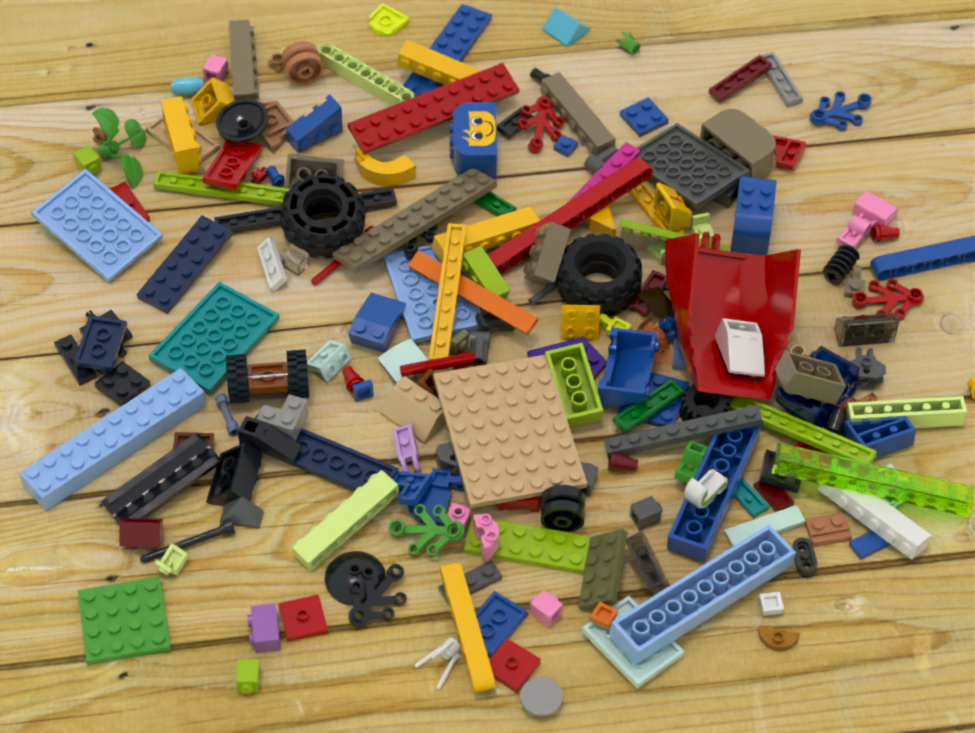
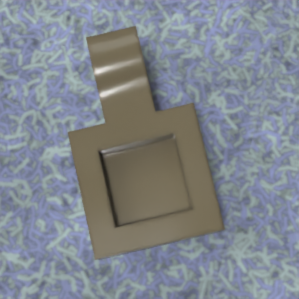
M854 266L852 278L846 279L844 297L853 298L854 293L864 292L865 280H860L862 267Z

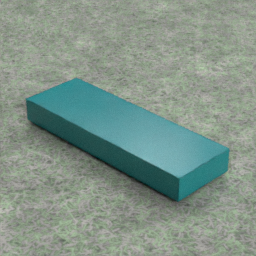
M742 478L734 498L754 519L767 511L769 506Z

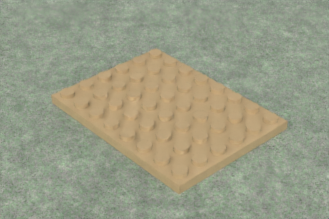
M546 355L433 373L436 391L470 508L542 496L545 489L556 485H570L578 489L587 488L585 474Z

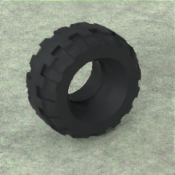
M321 173V176H314V174L306 176L305 180H298L293 184L292 189H289L283 197L280 213L282 230L287 241L294 245L295 249L303 254L306 252L310 257L318 258V256H325V259L333 258L334 251L342 246L349 245L355 238L363 234L365 227L363 198L359 195L355 186L350 182L346 183L345 179L335 175V177H331L329 173ZM317 205H329L340 212L335 219L327 222H318L306 215L312 207Z
M595 233L587 234L584 238L578 237L565 247L556 276L558 292L568 305H600V314L616 315L621 312V309L626 310L633 303L634 298L638 296L637 294L640 292L642 283V263L634 248L628 243L625 244L623 239L617 236L614 238L610 234L602 233V235H595ZM593 273H601L610 276L613 280L594 282L584 277Z

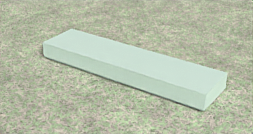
M797 505L725 529L724 535L732 548L767 525H770L779 534L805 525L806 520Z

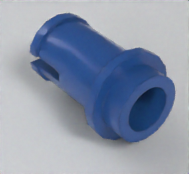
M267 167L265 172L271 179V184L275 187L283 186L285 183L284 176L279 174L276 167Z

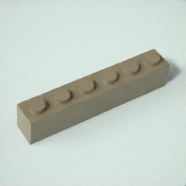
M249 19L229 21L234 101L241 99L256 100L259 98L258 88H255V86H258L257 75H254V73H257V65L253 63V61H256L255 50L252 51V49H255V40L251 38L254 36V27L250 26Z
M560 72L542 79L541 94L543 97L551 100L553 108L568 123L569 128L577 134L578 139L587 146L590 153L598 155L609 146H615V137Z

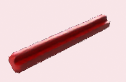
M473 352L401 365L400 374L404 377L425 373L428 369L435 371L475 363V355Z

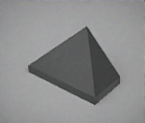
M242 496L224 504L220 523L222 524V521L231 519L232 524L235 526L259 529L264 510Z

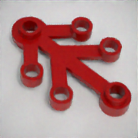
M539 97L536 104L532 106L523 105L520 110V114L523 117H528L530 113L536 111L539 112V115L530 119L521 118L517 123V127L520 130H526L527 127L537 124L534 138L528 144L529 151L534 154L540 153L543 148V141L541 140L543 128L546 129L550 139L554 142H557L562 136V133L559 130H555L549 123L546 114L553 121L555 128L560 129L565 123L562 117L554 113L552 110L553 104L547 97Z
M889 279L886 288L876 280L869 282L868 290L871 293L879 292L884 296L868 297L864 292H856L852 298V304L857 309H861L868 304L886 303L882 309L876 312L875 318L878 322L886 321L888 313L898 302L905 303L901 308L895 310L894 318L902 321L905 319L906 312L913 305H920L924 301V295L920 289L911 288L909 290L900 285L895 279ZM898 291L901 293V295H897L893 292Z

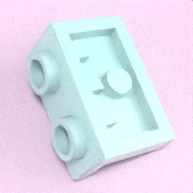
M329 340L307 361L308 370L320 373L324 381L328 382L351 360V355L345 344Z

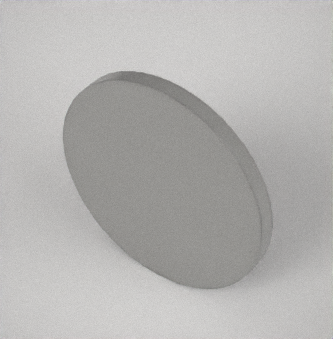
M537 677L527 681L520 692L522 706L527 712L536 716L551 715L562 704L563 694L560 686L555 681L546 677Z

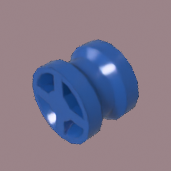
M673 316L667 317L658 323L659 328L663 330L662 335L664 339H672L678 336Z

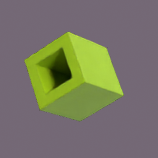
M89 145L73 153L75 164L81 172L87 169L93 175L102 170L99 156Z
M238 659L236 673L237 692L245 694L259 692V659Z

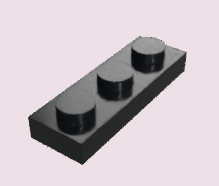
M71 334L54 342L55 348L79 386L97 378L93 369L75 366L74 360L79 346Z

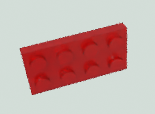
M226 141L204 174L203 183L237 191L260 155L262 145L250 142L234 143Z

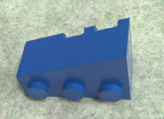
M330 94L325 97L327 100L319 107L316 104L310 114L306 117L302 115L286 128L287 141L297 153L308 150L310 147L343 131L341 106Z
M907 416L881 418V421L863 419V422L851 423V420L844 421L843 437L877 451L876 458L914 445L916 429Z

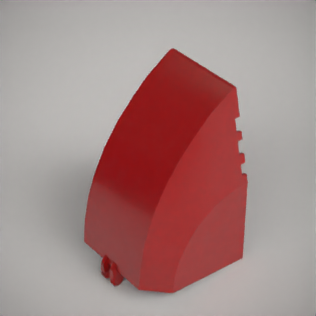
M703 232L701 247H699V233L667 239L665 245V270L680 348L687 371L696 390L699 392L769 401L777 379L775 377V368L782 357L784 349H787L789 343L787 339L794 327L801 250L796 249L769 255H748L720 250L721 237L720 234L716 233L712 237V246L709 249V232ZM722 318L758 324L763 340L764 377L729 373L715 339V333Z

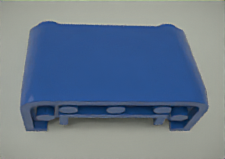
M611 327V343L608 347L603 379L601 378L598 383V395L602 408L644 402L646 398L650 397L651 387L649 386L651 371L655 352H659L660 349L657 333Z

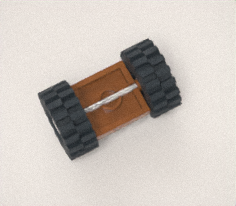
M306 349L286 351L287 362L248 364V367L246 354L226 355L229 403L249 402L250 394L288 392V383L289 395L309 398Z

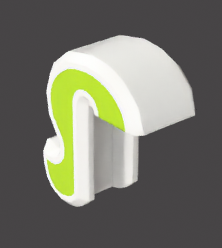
M715 469L709 470L699 481H696L694 478L689 480L685 488V498L697 508H705L712 502L716 494L723 492L727 486L728 479Z

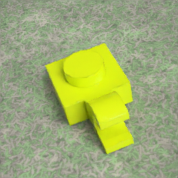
M600 314L599 328L605 329V333L609 336L611 327L631 330V324L615 316L612 320L605 314Z

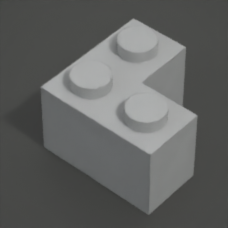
M288 395L282 410L263 405L257 419L264 421L296 441L308 416L307 399Z

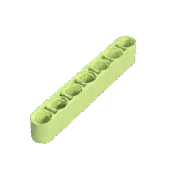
M324 43L318 47L319 56L324 67L390 106L414 98V93L335 46Z

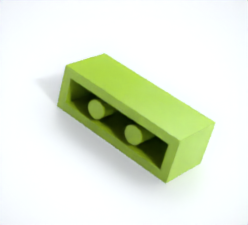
M479 246L465 252L463 255L462 271L466 273L468 278L501 298L506 299L510 288L483 247Z

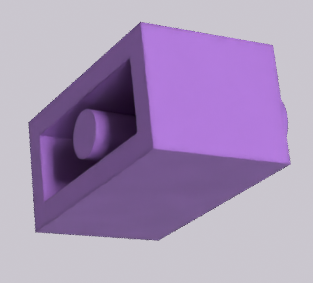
M276 603L251 606V614L247 615L248 626L253 627V632L249 633L250 645L255 647V653L280 650Z

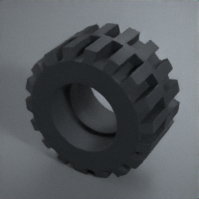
M692 384V387L688 386L686 391L683 392L681 399L680 418H682V422L728 412L730 409L729 395L699 392L694 384ZM706 405L713 409L705 410L699 408L698 406Z

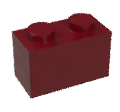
M122 518L119 522V546H125V549L145 547L146 550H156L163 544V519Z

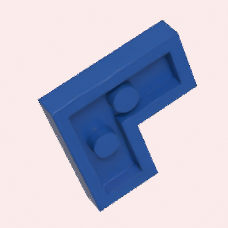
M398 471L392 480L398 484L399 491H401L397 497L399 505L417 506L433 482L432 474Z

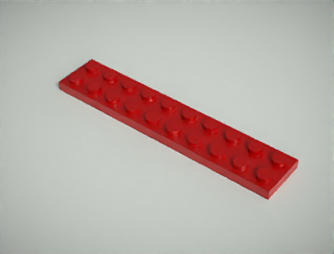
M500 63L348 123L347 127L363 155L453 120L454 110L461 104L468 102H498L519 94L520 89L504 63Z

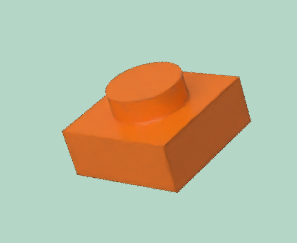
M599 602L589 621L608 630L612 621L616 618L618 610Z

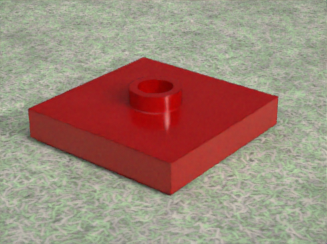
M319 594L278 603L287 642L328 633Z
M506 638L489 659L494 679L518 693L540 665L541 659Z

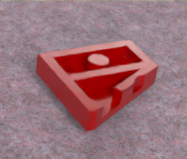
M774 135L777 167L794 171L806 148V142Z

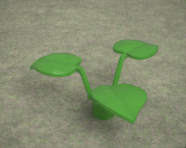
M109 108L95 110L91 114L97 119L104 133L109 136L98 147L99 155L103 159L121 157L124 173L131 187H136L143 177V169L140 162L135 157L130 158L129 154L117 153L120 150L119 145L130 139L135 147L140 148L144 146L147 140L144 129L138 121L129 119L125 122L124 126L129 137L119 142L111 141L119 132L117 128L119 126L117 115Z

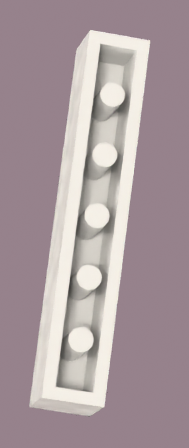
M836 465L822 476L818 491L908 558L913 560L926 549L931 534Z

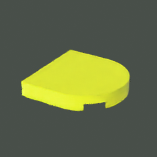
M383 3L369 17L371 31L379 36L395 35L410 22L408 16Z

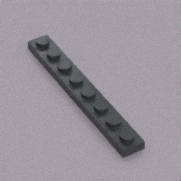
M759 405L606 438L605 444L609 458L611 453L618 452L626 455L763 425Z

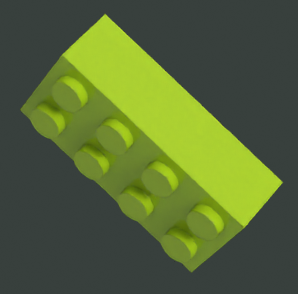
M583 343L545 351L569 427L573 428L602 421L603 408Z

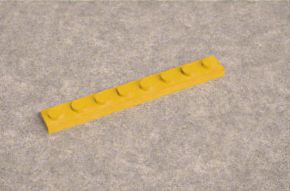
M448 223L429 360L450 356L467 224Z

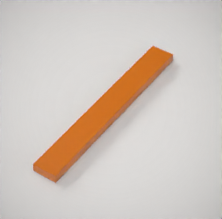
M418 250L408 264L409 268L439 284L442 264ZM461 275L458 296L524 334H530L539 321L537 317Z

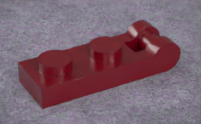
M652 270L641 286L640 291L660 287L663 291L668 284L666 275ZM639 296L635 297L633 303L629 306V310L640 312V315L647 317L650 309L645 304L644 306L639 304L640 302L644 303Z

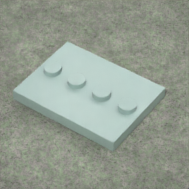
M627 596L612 606V608L618 610L614 620L637 607L638 604L630 596ZM589 622L582 627V633L637 689L684 655V650L673 641L637 665H634L609 636L610 627L607 630L593 622Z

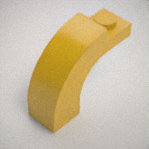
M359 147L355 149L354 160L356 165L360 167V176L373 184L395 186L416 178V165L406 155L391 162H380L373 159L368 153L363 155Z

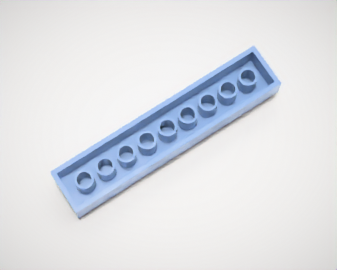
M182 368L178 369L21 471L19 474L23 487L45 511L49 510L206 406L204 391Z
M767 525L612 621L609 636L634 665H637L791 567L796 552L770 525Z

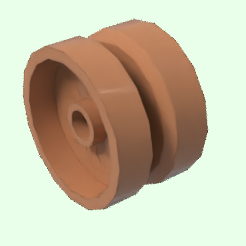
M309 41L294 42L282 52L281 62L286 76L291 83L304 86L317 81L322 76L324 65L319 56L318 49L313 43Z

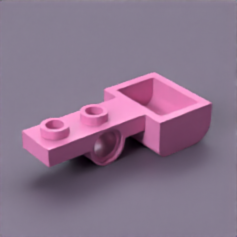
M868 191L864 192L855 202L852 212L854 216L850 220L848 227L837 237L836 243L839 245H850L855 248L870 233L872 226L877 224L888 226L896 218L899 208Z

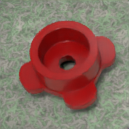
M266 167L256 168L251 174L252 179L250 182L262 183L268 175L264 171Z

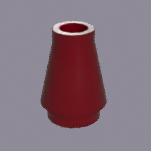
M618 452L610 454L608 468L612 469V471L636 472L638 460Z

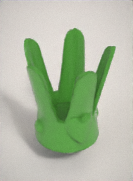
M623 31L622 34L626 40L623 42L617 39L616 42L620 44L618 46L627 49L632 55L640 52L641 44L635 41L630 32H628V35Z

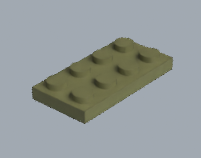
M624 529L590 537L578 608L582 611L596 608L599 602L606 605L616 604L628 532Z

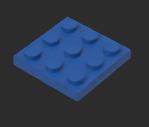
M651 372L649 381L650 393L671 379L686 391L689 382ZM682 397L643 423L656 427L676 423L680 413ZM633 404L619 406L617 415Z

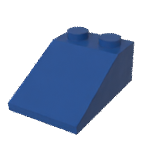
M371 292L356 314L348 332L351 343L385 353L389 348L406 303Z

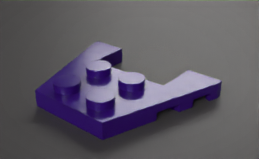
M584 337L527 352V357L529 358L545 355V351L583 343L594 380L606 367L607 363Z

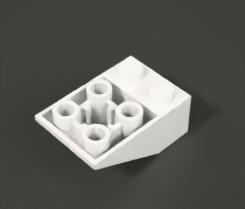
M722 318L715 333V339L729 373L764 377L763 340L758 324Z

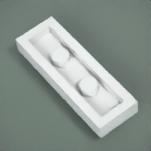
M268 237L257 249L269 288L276 291L287 281L275 240Z

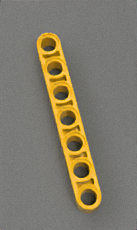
M460 561L441 565L440 574L473 691L477 693L494 689V676Z

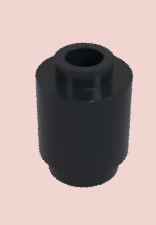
M832 409L828 414L824 429L842 436L844 421L848 420L846 417L847 413L841 409Z

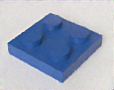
M649 97L620 110L619 115L639 137L667 125L669 121L667 116Z

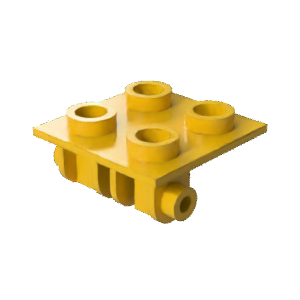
M562 305L561 339H576L580 337L599 339L600 305Z

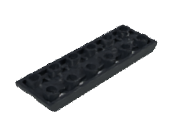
M196 433L105 497L102 504L118 524L122 518H146L219 466L223 461L199 433Z

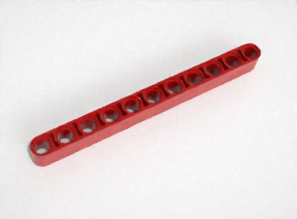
M640 157L632 160L489 253L488 257L500 275H503L530 257L529 251L531 246L535 245L536 238L534 236L538 227L540 228V226L546 223L553 222L573 229L648 180L653 174V169Z

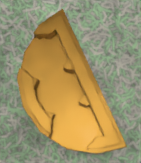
M761 625L758 628L759 638L762 639L768 648L775 651H785L787 648L796 645L800 633Z

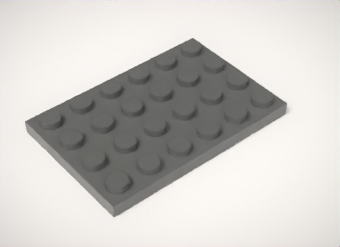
M678 123L637 147L640 150L639 157L653 169L650 179L656 183H662L673 188L684 202L696 210L738 184L740 176H750V169Z

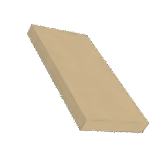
M163 116L147 126L145 130L147 134L171 151ZM190 126L195 129L196 139L194 140L199 143L200 152L197 153H200L202 162L220 150L219 144L195 126Z

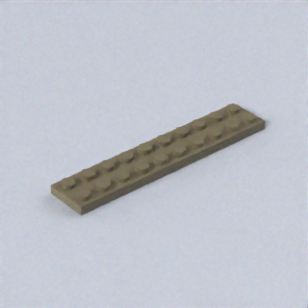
M469 169L355 238L349 245L340 247L333 252V258L353 272L358 273L495 189L497 181L477 169Z

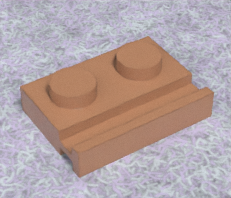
M844 512L805 519V527L813 547L851 541L852 539Z

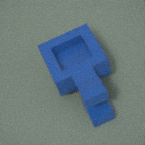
M432 469L433 482L430 487L446 490L452 487L457 491L464 492L461 476H453L451 470Z

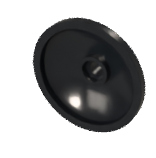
M241 99L228 104L220 111L216 119V128L219 135L229 142H248L264 132L269 122V115L262 103L252 99Z
M351 551L343 553L334 558L326 569V589L336 601L353 606L349 586L353 581H359L362 584L360 598L363 605L367 599L364 578L361 575L362 570L366 566L374 568L373 585L375 591L386 578L384 566L375 556L366 552ZM365 570V574L370 576L371 572L369 570ZM352 585L354 590H359L357 585Z

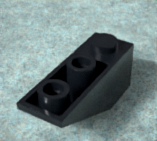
M245 416L238 429L239 444L247 442L261 452L291 462L295 461L302 448V445L264 421Z

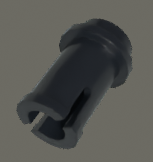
M538 68L532 69L530 77L540 82L541 86L542 79L551 76L540 71Z

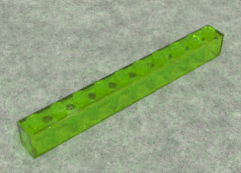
M777 443L773 456L771 473L965 517H969L974 505V486Z

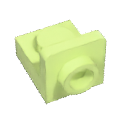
M710 214L693 215L691 220L693 234L699 233V238L702 239L703 232H709L710 241H712L714 232L710 224Z
M662 240L647 247V253L660 266L665 263L666 243Z

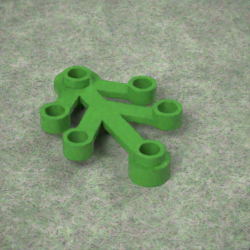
M423 504L415 506L414 513L427 526L405 525L399 519H395L389 524V531L395 537H401L405 533L424 534L418 541L409 545L408 551L413 556H419L422 548L436 535H443L435 544L432 543L427 547V553L432 557H437L443 546L450 540H460L465 533L464 525L459 521H452L442 505H436L433 508V514L440 518L445 526H438L430 517L428 509ZM423 508V512L419 514L418 511ZM439 509H442V512L440 514H437V511ZM458 529L457 533L453 534V531ZM414 547H417L416 552H413ZM436 547V551L431 553V550Z

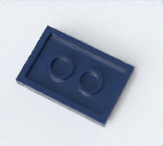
M90 315L74 360L75 366L112 372L128 326L127 321Z

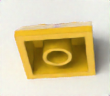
M212 77L191 98L198 124L204 125L216 122L220 111L228 104L234 102L227 83Z
M657 183L654 209L669 231L675 232L689 227L692 218L691 210L685 206L683 199L673 188Z

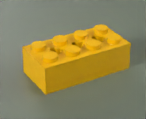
M182 96L161 100L164 126L177 172L180 174L200 172L199 164H202L200 153H197L200 152L198 141L194 140L196 139L195 129L190 127L193 124L191 115H187L189 113L187 102L183 103Z

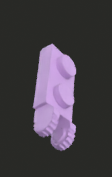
M411 423L393 429L398 459L403 472H410L407 464L410 461H413L416 472L422 471L418 459L420 456L414 429Z

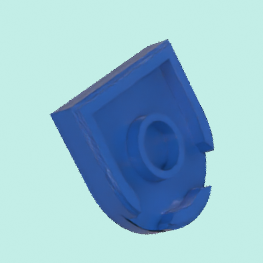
M429 486L418 503L423 504L428 509V514L438 526H443L444 523L433 514V508L436 505H442L447 513L452 491ZM408 505V511L414 517V519L420 523L425 524V522L414 513L415 506ZM423 508L418 511L419 514L423 512ZM439 509L437 511V514H440L442 512V509Z

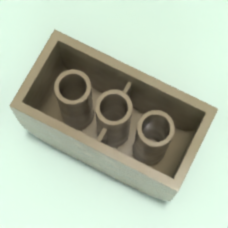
M725 109L702 124L700 138L750 169L749 177L765 178L770 174L776 141L773 135L767 129L760 126L753 118L737 109Z

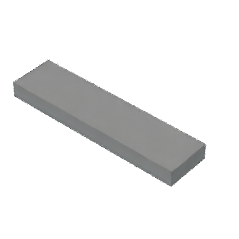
M774 52L761 55L772 63V68L765 72L786 107L803 103L801 94Z

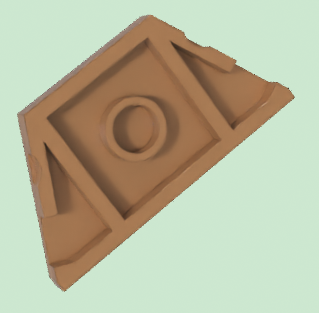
M278 101L260 102L265 106L269 115L268 125L260 136L273 152L286 138V128L294 121Z

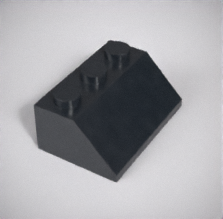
M247 442L222 452L220 458L223 463L216 467L206 502L212 505L224 506V504L242 496L251 501L253 487L257 482L258 470L262 464L263 453Z

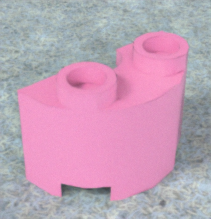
M489 514L473 515V530L476 539L482 542L480 550L484 561L491 559L497 548H499V527Z

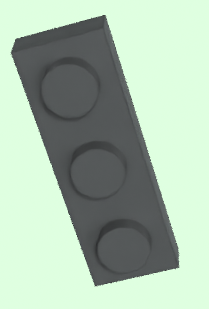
M492 560L464 573L470 595L502 580V574ZM442 584L439 586V592L449 605L444 585Z

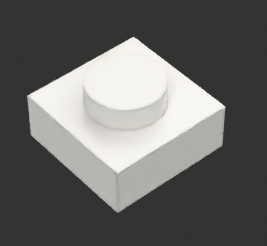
M780 592L759 594L763 616L783 614L784 607Z

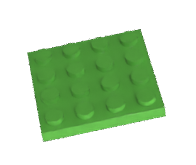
M160 576L78 590L87 665L171 651Z

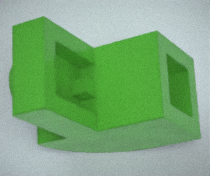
M690 440L684 450L682 461L675 471L674 478L683 483H688L691 478H694L708 446Z

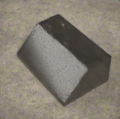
M893 313L837 317L834 331L838 347L893 343L900 317Z

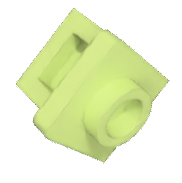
M171 543L161 561L156 559L154 563L160 566L158 570L168 576L170 573L178 575L190 554Z

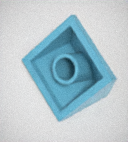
M554 8L542 31L567 48L587 34L590 28L568 12Z

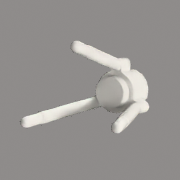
M449 637L436 650L416 663L415 668H418L430 659L436 658L438 655L445 659L451 658L436 687L439 690L455 661L460 657L458 654L461 649L460 644L454 638Z

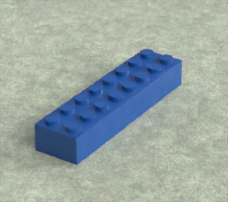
M760 426L713 435L694 479L699 481L709 470L715 469L728 479L727 486L721 494H716L712 502L705 508L699 509L686 500V498L684 499L669 532L667 550L706 562L758 444Z

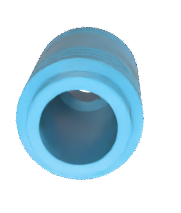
M199 77L174 78V82H171V90L175 92L176 96L195 95L204 86L203 78L199 79Z

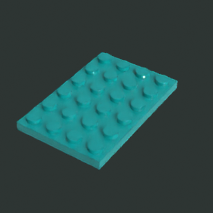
M219 281L149 354V360L171 373L182 368L203 391L211 394L227 377L226 355H247L280 319L279 314Z

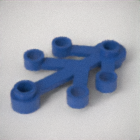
M838 91L835 93V101L831 110L825 112V109L830 106V98L823 96L820 98L819 108L813 110L810 114V121L815 125L826 123L837 126V130L841 132L847 130V121L836 120L831 117L835 116L852 121L854 126H861L863 122L861 115H853L846 112L857 108L867 109L871 105L872 97L869 94L862 93L858 96L857 101L840 107L841 103L845 101L846 94Z

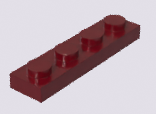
M758 55L709 89V94L721 103L770 70L772 63L763 56Z

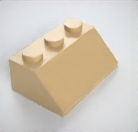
M405 376L392 387L380 410L382 416L398 427L411 423L415 438L423 444L446 423L439 399Z

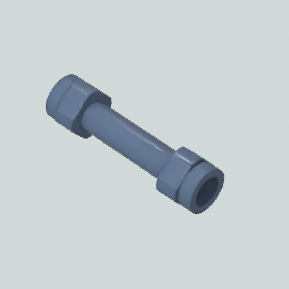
M220 393L215 396L216 405L221 409L226 420L227 432L230 436L238 435L239 425L237 421H234L229 410L227 396L224 393Z

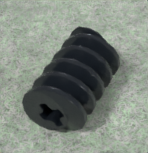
M841 245L823 268L825 278L834 285H840L857 263V260H859L860 255L853 246Z

